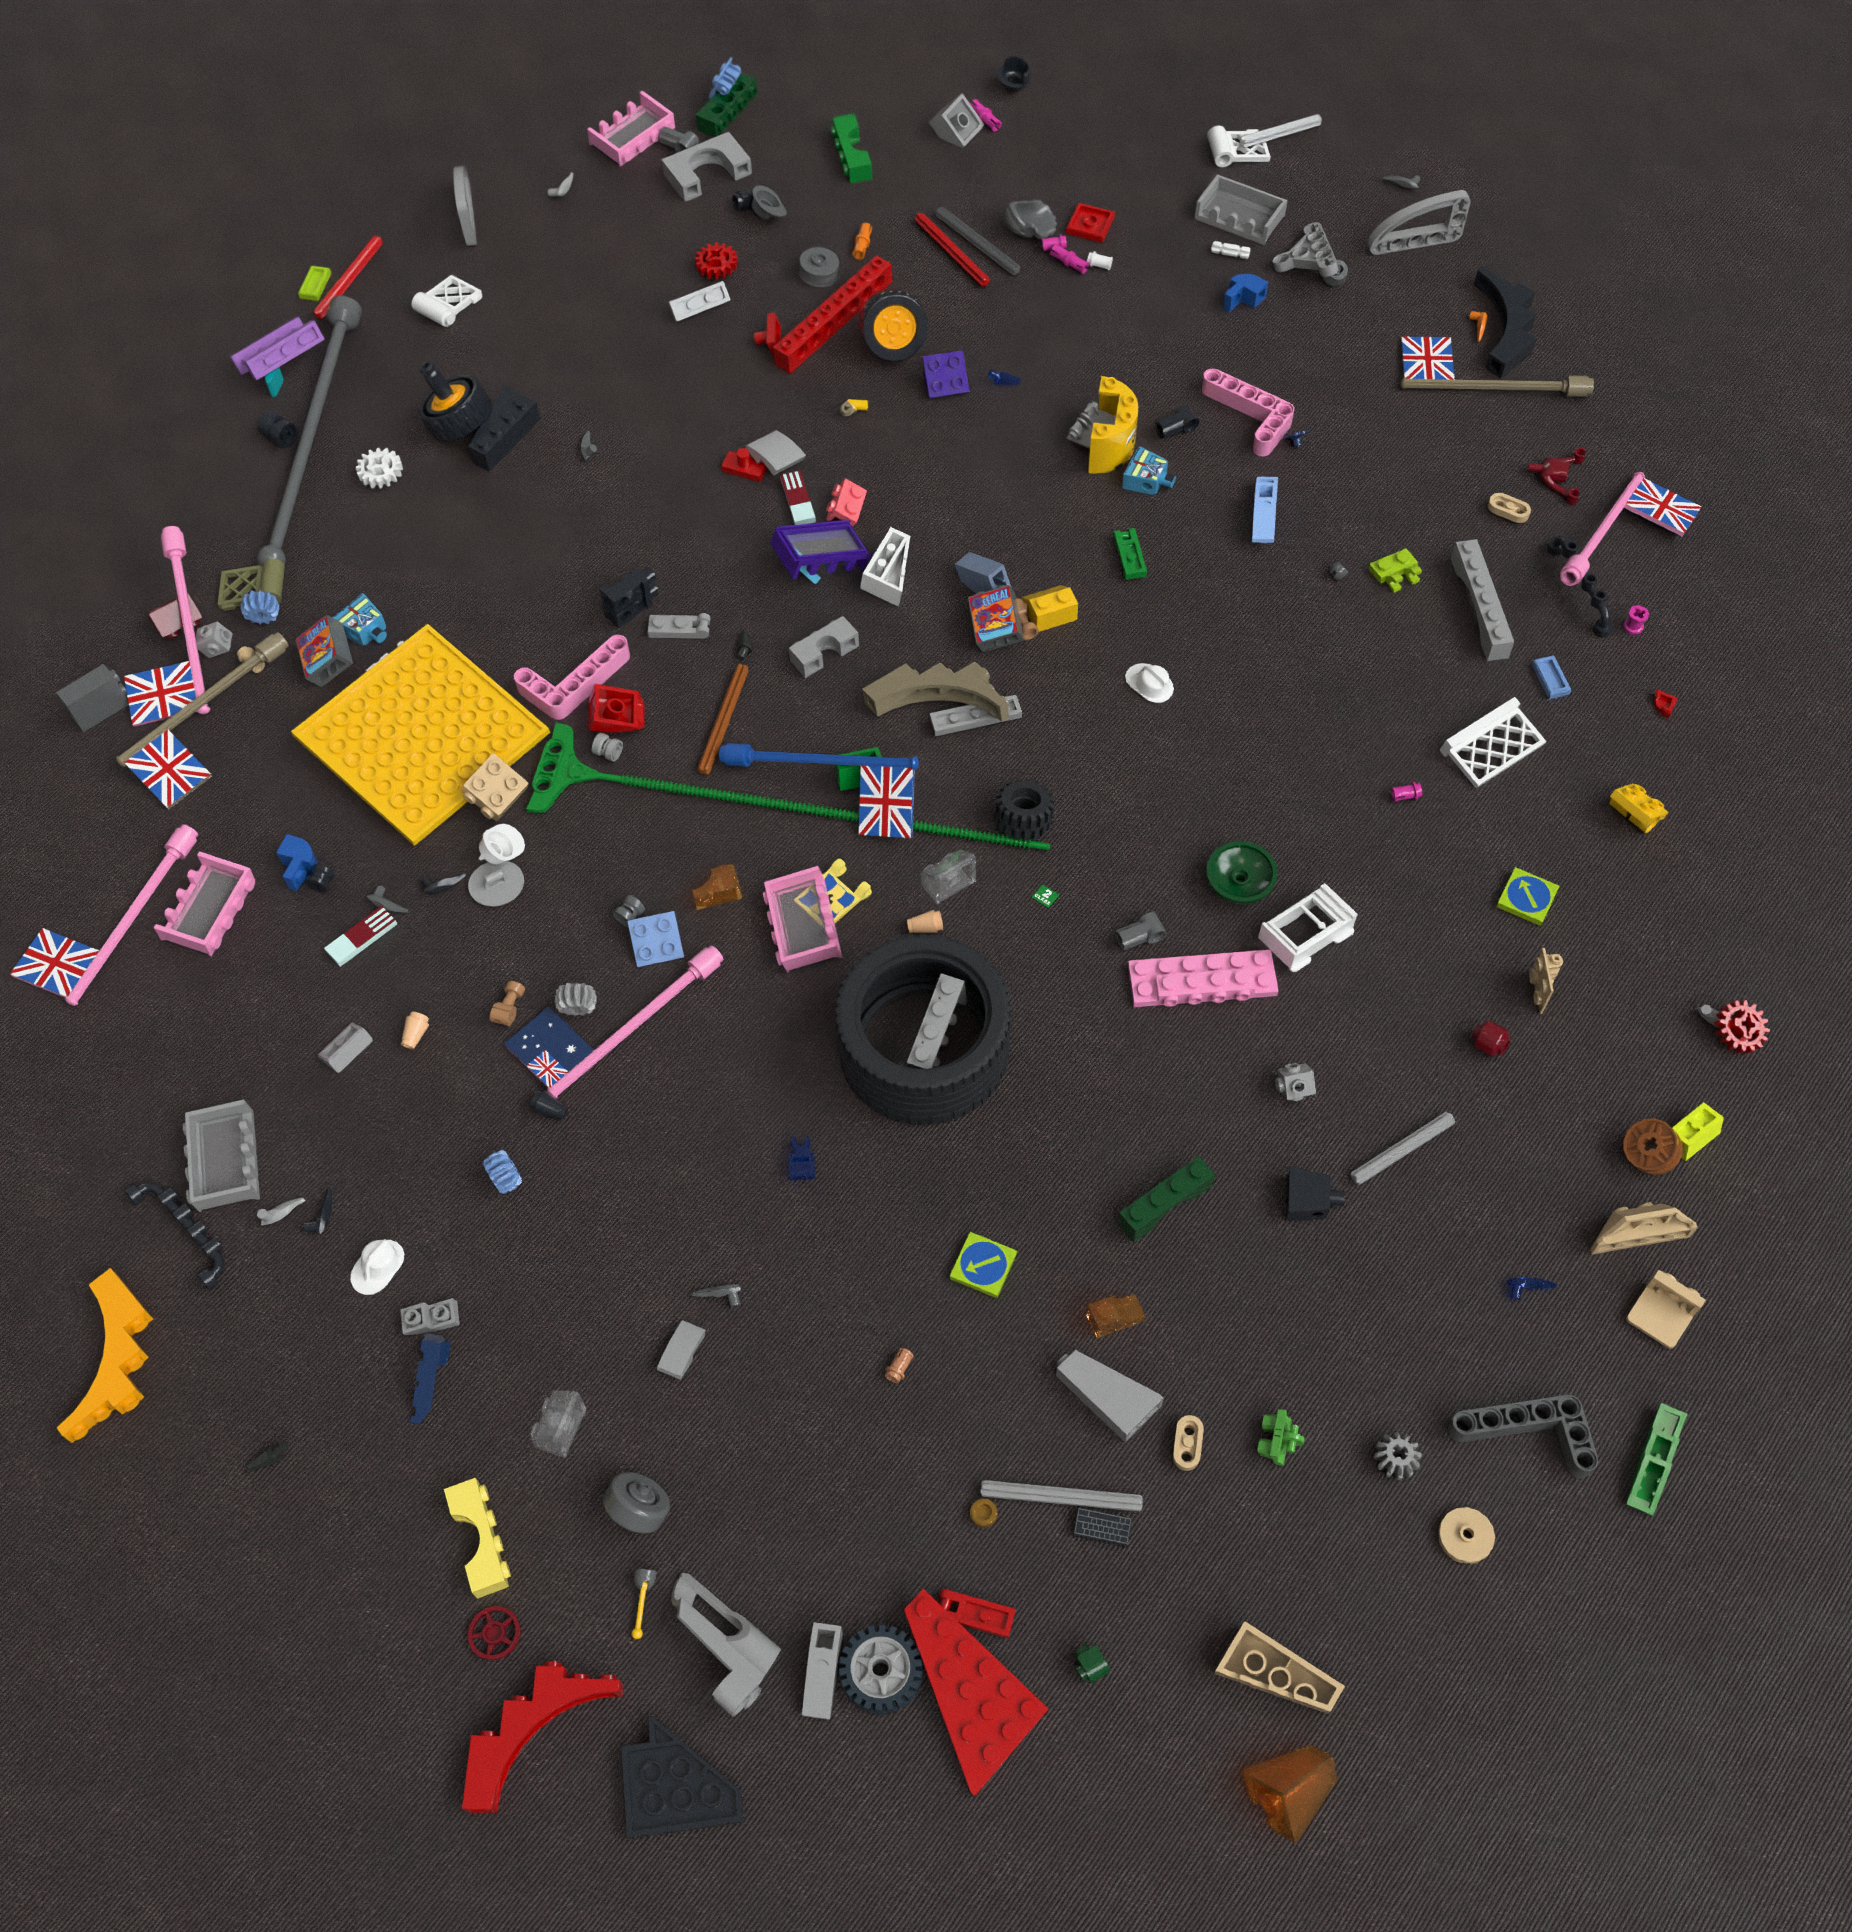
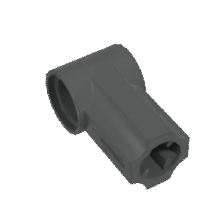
M664 126L659 135V142L675 148L677 153L699 144L698 137L691 131L683 134Z
M1155 912L1147 913L1141 916L1136 923L1115 930L1117 942L1123 950L1144 942L1149 944L1157 943L1167 934Z

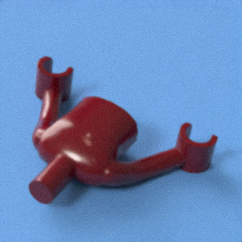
M1582 447L1576 448L1571 457L1559 459L1547 457L1542 464L1529 462L1527 471L1540 473L1541 479L1548 487L1566 497V502L1569 505H1575L1579 499V489L1571 488L1567 491L1554 481L1566 482L1569 463L1581 464L1585 458V449Z

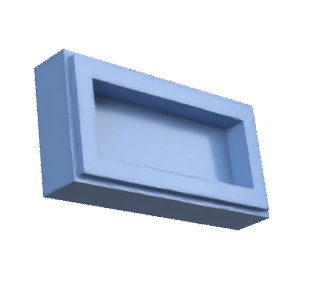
M1554 655L1533 660L1531 665L1548 699L1570 695L1571 688Z

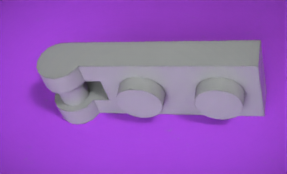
M701 613L698 616L650 615L648 636L649 638L704 639L709 636L708 625L710 624L711 617L706 613Z

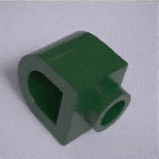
M1087 1644L1073 1653L1078 1664L1075 1666V1669L1083 1682L1088 1680L1092 1684L1111 1672L1097 1645L1089 1648Z

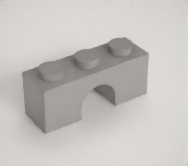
M842 616L789 647L790 661L806 678L823 668L821 651L832 649L842 657L859 647L858 632Z

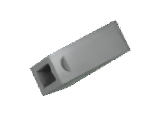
M813 1622L802 1716L830 1720L843 1637L841 1626Z

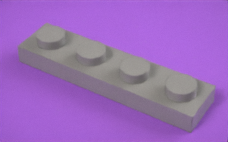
M1017 696L1005 697L1009 703V718L1004 721L1022 718V710ZM972 705L930 713V721L935 736L1001 722L991 713Z

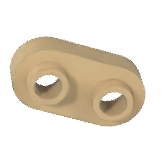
M1504 493L1493 494L1488 503V508L1492 513L1516 523L1527 521L1531 513V507L1526 502Z
M1192 1415L1184 1416L1178 1421L1175 1433L1173 1461L1179 1469L1184 1471L1196 1468L1201 1457L1204 1428L1200 1419ZM1191 1428L1194 1434L1187 1435L1184 1430ZM1183 1454L1190 1455L1191 1460L1184 1461L1181 1456Z

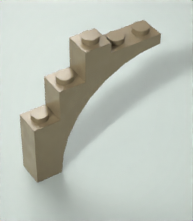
M976 662L969 664L956 673H953L950 668L947 669L942 663H938L920 675L917 670H912L907 664H904L862 689L865 705L877 717L907 704L945 700L976 706L991 713L1001 722L1009 718V703L1007 699L995 691L994 687L989 683L990 675L986 668L980 667Z

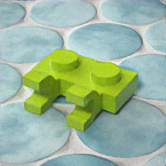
M1407 549L1370 563L1368 569L1380 584L1386 581L1393 593L1401 590L1399 582L1403 581L1402 574H1405L1408 581L1413 585L1420 581L1417 575L1422 572L1421 568L1417 566V560Z

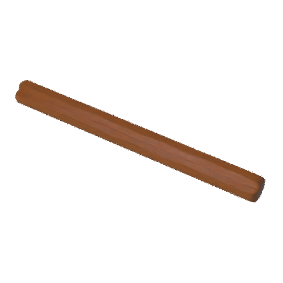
M738 664L735 668L698 765V772L700 774H710L748 674L747 665Z

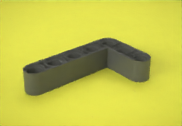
M1572 1395L1457 1412L1448 1425L1449 1436L1457 1442H1468L1555 1428L1567 1469L1572 1476L1585 1478L1598 1464V1456L1582 1404L1578 1398ZM1561 1406L1568 1407L1572 1415L1565 1414ZM1535 1410L1542 1411L1546 1419L1539 1418ZM1509 1414L1516 1415L1520 1423L1513 1422ZM1483 1418L1490 1419L1494 1427L1486 1426ZM1456 1423H1464L1468 1431L1460 1430ZM1569 1432L1576 1433L1580 1441L1573 1440ZM1577 1458L1584 1459L1588 1464V1468L1580 1466Z

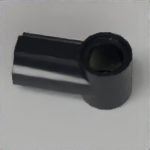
M1184 404L1179 406L1174 414L1156 421L1155 428L1160 438H1166L1182 430L1187 433L1192 432L1198 427L1200 420L1191 408Z

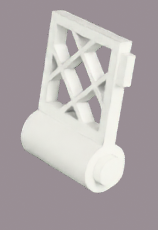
M1214 126L1207 133L1215 163L1219 167H1226L1232 162H1269L1271 156L1266 142L1253 145L1251 149H1248L1247 147L1242 148L1240 143L1232 139L1237 138L1240 140L1242 136L1258 132V129L1226 131L1222 126ZM1240 150L1245 154H1237L1236 151ZM1255 150H1258L1259 152H1261V153H1263V154H1257V153H1255L1254 151H1255Z
M450 275L426 294L423 292L417 293L412 300V309L438 324L448 327L454 323L457 313L471 303L475 304L482 299V292L478 288ZM453 283V284H455V285H457V286H459V287H448V286ZM459 293V296H448L447 294ZM462 293H472L471 295H462ZM445 294V297H436L435 295ZM451 302H460L456 306L449 304Z

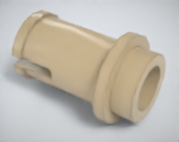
M246 646L240 648L237 653L238 660L244 663L254 655V650ZM259 663L252 671L259 673L265 667V663Z

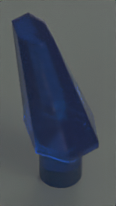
M991 369L988 373V377L995 380L994 384L1018 385L1022 380L1003 371L998 373Z

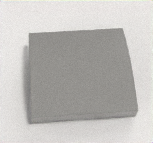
M777 430L745 447L758 464L763 461L773 475L799 463L806 456L791 439Z

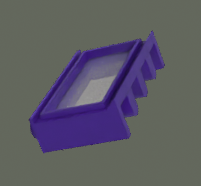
M850 520L776 527L770 542L792 579L797 578L801 566L808 565L806 570L812 576L817 573L820 564L826 563L825 569L827 572L833 573L838 562L844 561L843 566L846 571H851L856 562L861 570L865 571L873 553H868L851 527Z

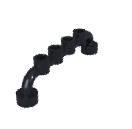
M1560 535L1549 540L1547 551L1551 555L1559 556L1562 554L1566 559H1569L1571 556L1577 555L1576 552L1579 545L1577 542L1569 541L1567 537ZM1586 573L1581 580V588L1589 593L1592 598L1591 605L1597 608L1601 615V619L1596 621L1593 631L1596 636L1606 638L1610 636L1613 629L1610 613L1605 604L1607 593L1604 590H1597L1595 585L1598 578L1595 574Z
M153 1182L142 1183L136 1187L131 1184L123 1189L135 1206L144 1200L142 1195L146 1192H152L157 1196L162 1205L171 1212L176 1221L185 1228L191 1238L213 1260L214 1266L210 1271L204 1268L196 1274L208 1290L217 1285L216 1278L224 1269V1258L219 1252L223 1247L215 1237L208 1240L204 1235L208 1230L200 1220L193 1223L190 1219L193 1213L185 1203L179 1206L175 1202L179 1197L171 1187L164 1189L159 1184Z

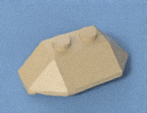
M1645 1203L1634 1209L1621 1207L1613 1211L1590 1251L1591 1254L1689 1238L1698 1227L1696 1222L1678 1209L1665 1204L1653 1205L1652 1203Z

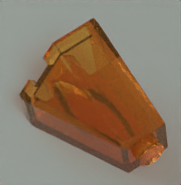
M1312 1745L1250 1766L1242 1771L1247 1794L1256 1806L1260 1803L1263 1810L1270 1816L1267 1822L1274 1832L1294 1843L1300 1839L1337 1782L1332 1755Z

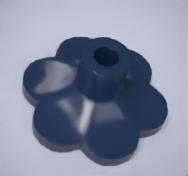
M1305 430L1283 436V439L1293 440L1294 447L1302 445L1301 437L1309 432Z

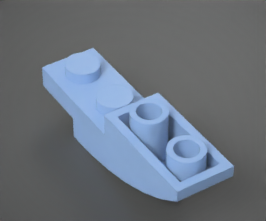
M1257 477L1252 542L1274 543L1278 477Z

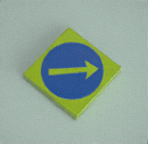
M1515 867L1496 907L1541 926L1559 885Z
M970 1232L950 1274V1280L998 1298L1017 1255V1250Z

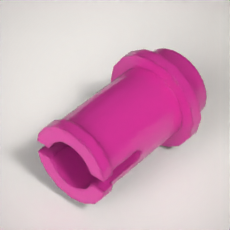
M1059 234V237L1042 239L1043 252L1052 250L1055 244L1062 248H1067L1066 236Z
M1411 782V785L1391 788V796L1394 802L1411 798L1418 800V797H1422L1420 783Z

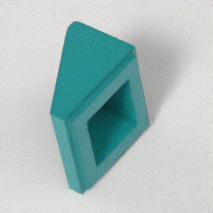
M279 367L264 375L270 394L273 397L277 396L283 383V376Z

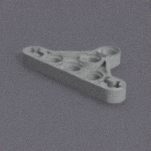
M1318 222L1310 223L1304 227L1305 236L1290 251L1273 258L1276 272H1284L1292 268L1319 270L1321 276L1328 277L1338 271L1334 253L1322 225Z

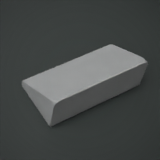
M352 1022L317 1056L330 1068L339 1073L373 1039L363 1027Z

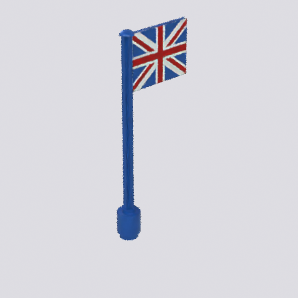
M727 743L720 748V761L727 766L748 767L754 760L861 765L859 835L912 838L914 774L919 766V760L915 756L913 758L764 752L754 751L749 744Z

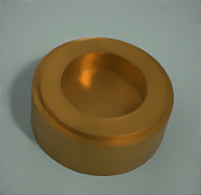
M989 1499L975 1501L970 1509L972 1522L980 1528L992 1526L997 1519L996 1505Z

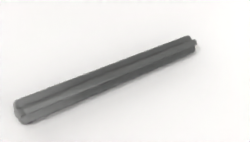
M943 206L939 209L937 208L936 216L1001 267L1012 275L1020 272V265L946 208Z

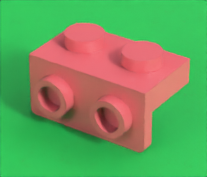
M846 478L840 485L836 484L831 493L833 499L826 508L828 512L826 520L830 522L834 517H837L841 520H850V525L854 526L858 521L867 490Z

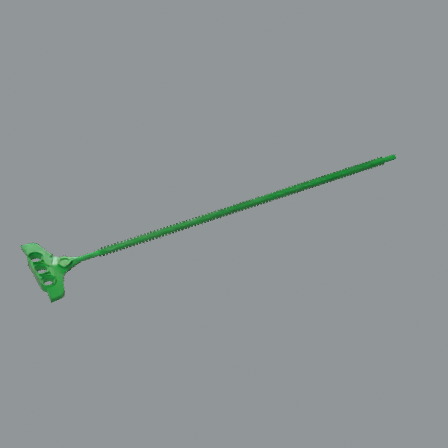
M555 723L552 739L545 744L532 782L534 793L526 808L527 812L544 813L549 810L567 786L575 782L580 783L601 779L620 782L621 784L625 783L626 786L629 784L630 786L634 785V787H637L638 785L639 788L643 786V788L647 787V789H650L651 787L652 790L655 788L656 790L660 789V791L665 790V792L669 790L670 793L673 791L674 793L678 792V794H681L682 792L683 795L687 793V795L691 794V796L696 794V797L700 795V797H709V799L713 797L715 800L716 798L718 800L722 799V801L727 799V802L729 800L736 803L740 801V804L744 802V804L749 803V805L753 804V806L758 804L759 807L760 805L762 807L767 806V808L771 806V809L775 807V809L780 808L782 810L784 808L785 811L789 809L790 812L792 810L796 812L797 810L798 813L802 811L803 814L805 812L807 814L811 813V815L816 813V816L820 814V816L825 815V817L828 815L829 818L834 816L835 819L838 817V819L842 818L843 820L847 818V821L850 819L851 821H859V811L857 813L855 811L851 812V810L846 812V809L842 811V809L837 810L835 808L834 810L833 807L828 809V806L826 808L819 805L815 807V804L811 806V804L806 805L804 803L802 805L801 802L797 804L796 801L795 803L793 801L789 803L788 800L784 802L783 799L779 801V799L775 800V798L771 800L770 797L766 799V797L762 798V796H759L758 798L757 795L754 797L753 795H744V793L740 795L739 792L737 794L730 791L726 793V790L722 792V790L717 791L715 789L713 791V788L709 790L707 787L706 789L704 787L700 788V786L695 788L694 785L692 787L686 784L682 786V783L678 785V783L673 784L671 782L669 784V781L665 783L663 780L662 782L660 780L656 782L655 779L651 781L650 778L647 780V778L643 779L642 777L638 779L637 776L634 778V776L630 777L629 775L625 777V775L618 776L600 773L579 762L574 753L573 730L570 726ZM559 746L562 748L558 753L550 752L552 747ZM549 764L556 766L553 771H544V767ZM541 783L549 784L546 790L537 789ZM913 820V829L915 831L919 830V832L923 830L924 833L928 831L929 834L930 832H933V834L936 832L937 835L942 833V836L944 834L946 836L951 835V837L955 835V838L958 836L961 839L962 837L964 839L969 838V840L973 838V841L978 839V841L983 840L985 842L986 840L987 843L992 841V844L994 842L998 844L999 842L1001 845L1005 843V846L1007 844H1010V846L1014 845V847L1018 845L1019 848L1024 846V849L1026 847L1028 849H1050L1049 843L1031 841L1032 839L1024 840L1020 838L1017 840L1013 836L1005 837L1004 834L1000 836L999 833L998 835H995V833L992 835L991 832L986 834V831L984 833H981V831L977 832V830L973 832L972 829L968 831L967 828L966 830L961 828L960 830L959 827L954 829V826L952 828L950 826L945 827V825L941 827V824L936 826L935 823L934 825L932 823L927 824V822L923 824V821L918 823V821L914 822Z

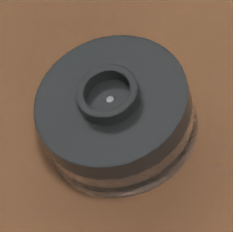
M814 247L807 249L801 254L799 275L805 283L815 287H826L837 280L839 259L834 252L826 248Z

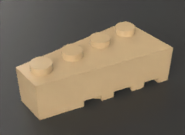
M1245 1621L1215 1671L1216 1675L1326 1714L1331 1712L1345 1687Z

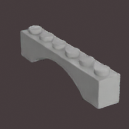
M1474 539L1456 542L1451 561L1456 575L1465 582L1473 599L1478 618L1481 645L1486 660L1492 661L1509 658L1514 640L1478 541Z

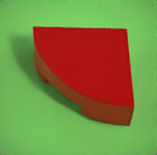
M1656 689L1653 703L1657 711L1669 719L1678 697Z

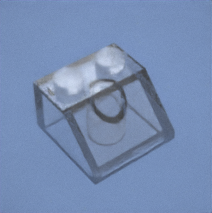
M958 850L955 853L947 854L936 864H930L921 872V884L936 904L976 882V857L973 853Z
M553 1391L551 1397L546 1398L542 1406L543 1415L539 1423L536 1422L531 1431V1440L536 1448L564 1458L566 1457L586 1411V1407L578 1392Z

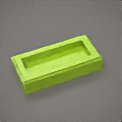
M311 266L298 292L299 298L319 301L332 274L330 268Z

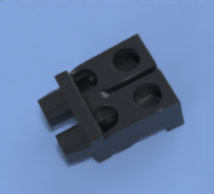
M646 567L641 572L633 568L630 570V574L623 577L621 582L611 588L605 585L600 589L605 617L618 629L640 614L645 607L648 609L653 606L652 598L658 594V588L653 583L656 580V574L649 567Z

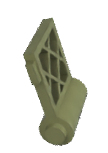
M269 558L264 561L263 566L258 565L222 571L218 597L219 608L223 611L236 609V606H241L244 594H247L252 589L255 592H259V590L264 593L269 591L270 595L276 596V600L280 604L285 570L284 563L278 559ZM257 573V576L251 582L247 580L250 575ZM238 577L231 585L227 583L228 578ZM245 582L247 585L238 592L236 588ZM231 592L236 594L231 600H225Z

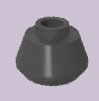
M1336 259L1338 265L1337 273L1328 277L1322 276L1325 283L1330 286H1339L1347 278V265L1339 259Z

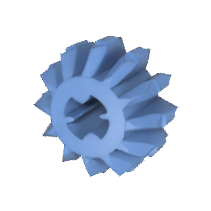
M251 590L250 594H244L241 610L244 619L250 620L251 623L269 624L270 621H276L279 605L276 596L270 595L269 591L264 593L261 590L259 592Z
M506 1151L494 1152L483 1161L485 1170L500 1193L511 1192L522 1183L520 1173Z

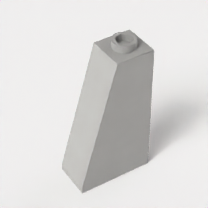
M1077 1350L1070 1356L1065 1354L1057 1363L1056 1377L1124 1442L1162 1406L1164 1398L1160 1394Z

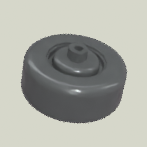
M624 1472L616 1475L610 1482L603 1495V1506L609 1517L621 1527L632 1532L646 1534L656 1531L662 1525L670 1510V1500L664 1489L652 1479L638 1473Z

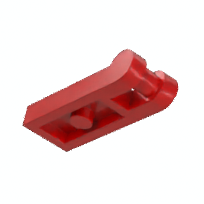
M947 1589L940 1590L938 1597L940 1605L962 1626L1009 1639L1016 1609ZM951 1603L959 1604L957 1613L949 1611Z

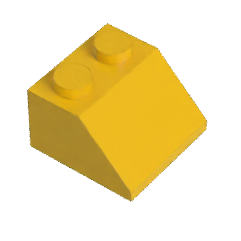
M1060 585L1021 597V600L1027 603V614L1031 622L1037 626L1038 632L1077 620L1078 602L1070 587Z

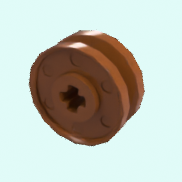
M1655 1118L1643 1119L1635 1123L1627 1131L1623 1140L1627 1159L1641 1172L1649 1175H1662L1671 1171L1679 1163L1683 1154V1143L1678 1133L1666 1122ZM1651 1144H1652V1145H1657V1148H1656V1149H1652V1148L1649 1149V1146H1650Z

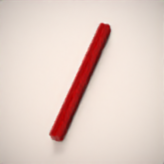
M917 213L915 222L981 287L988 286L990 278L924 213Z
M374 235L314 309L313 313L316 318L322 320L327 314L331 299L343 295L383 244L381 237Z

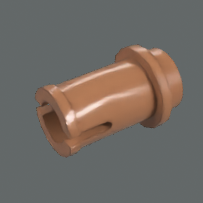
M899 1348L891 1365L885 1368V1377L896 1384L904 1380V1372L914 1355L905 1348Z

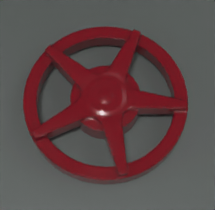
M492 1606L483 1609L473 1618L468 1629V1642L472 1651L480 1658L490 1661L508 1656L519 1642L521 1635L520 1623L514 1613L505 1607ZM503 1612L510 1617L500 1623L493 1621L490 1613ZM486 1615L488 1623L484 1626L483 1631L473 1634L478 1621ZM514 1621L515 1637L512 1642L506 1637V1628ZM473 1639H484L488 1643L487 1654L481 1653L476 1648ZM502 1642L510 1645L505 1651L492 1655L495 1645H499Z

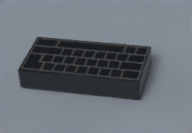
M1078 1507L1073 1537L1127 1547L1132 1518Z

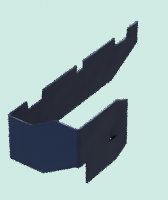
M423 1334L425 1338L422 1340L420 1350L423 1352V1361H419L416 1381L419 1382V1386H415L412 1405L416 1407L415 1416H411L410 1423L420 1424L431 1409L437 1365L445 1366L448 1361L451 1342H446L440 1335Z

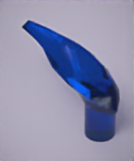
M1511 1278L1507 1280L1508 1285L1512 1286L1510 1299L1513 1300L1521 1299L1522 1288L1533 1290L1536 1288L1547 1289L1557 1287L1556 1283L1537 1278Z

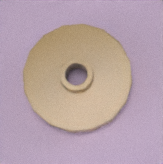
M1468 1507L1456 1508L1447 1513L1439 1525L1440 1546L1446 1555L1456 1562L1478 1563L1485 1559L1493 1549L1495 1541L1493 1526L1488 1518L1478 1510ZM1463 1531H1469L1472 1538H1466L1463 1535Z

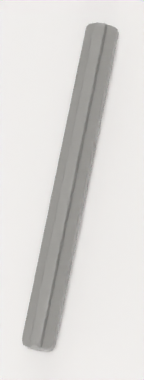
M987 1480L981 1483V1496L1128 1511H1141L1143 1503L1142 1496L1135 1494Z

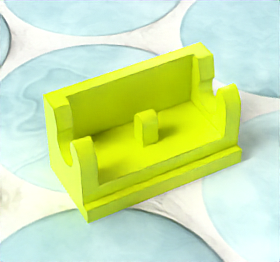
M1704 1102L1672 1127L1678 1133L1683 1143L1681 1158L1685 1161L1721 1132L1724 1117Z

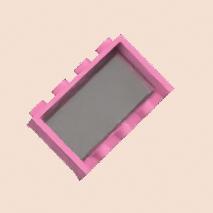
M643 91L640 92L641 105L636 108V105L629 101L627 103V115L622 118V114L615 111L613 113L614 124L610 127L608 123L602 120L599 123L600 134L591 127L587 129L589 145L596 146L619 163L620 167L657 142L661 129L664 126L675 129L674 113Z
M199 852L197 856L202 864L199 871L189 870L187 877L191 883L187 890L179 888L176 892V897L180 903L176 909L168 907L165 910V917L168 920L166 926L163 927L156 924L154 929L161 941L168 940L212 956L215 949L220 947L224 933L232 926L235 914L243 907L246 895L254 888L255 878L248 867Z
M818 866L764 882L766 891L763 892V897L766 905L770 907L767 916L770 925L774 926V931L771 932L774 944L778 945L779 951L775 952L778 964L783 965L787 973L790 972L789 970L832 957L843 958L825 879Z

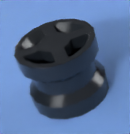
M314 864L311 869L312 874L307 876L305 883L311 889L324 893L328 890V883L333 880L335 874L323 865Z

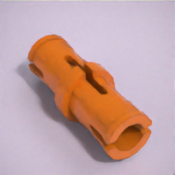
M862 223L860 225L859 233L854 240L855 247L852 255L857 260H862L865 257L866 248L870 245L872 226L870 227L869 223Z

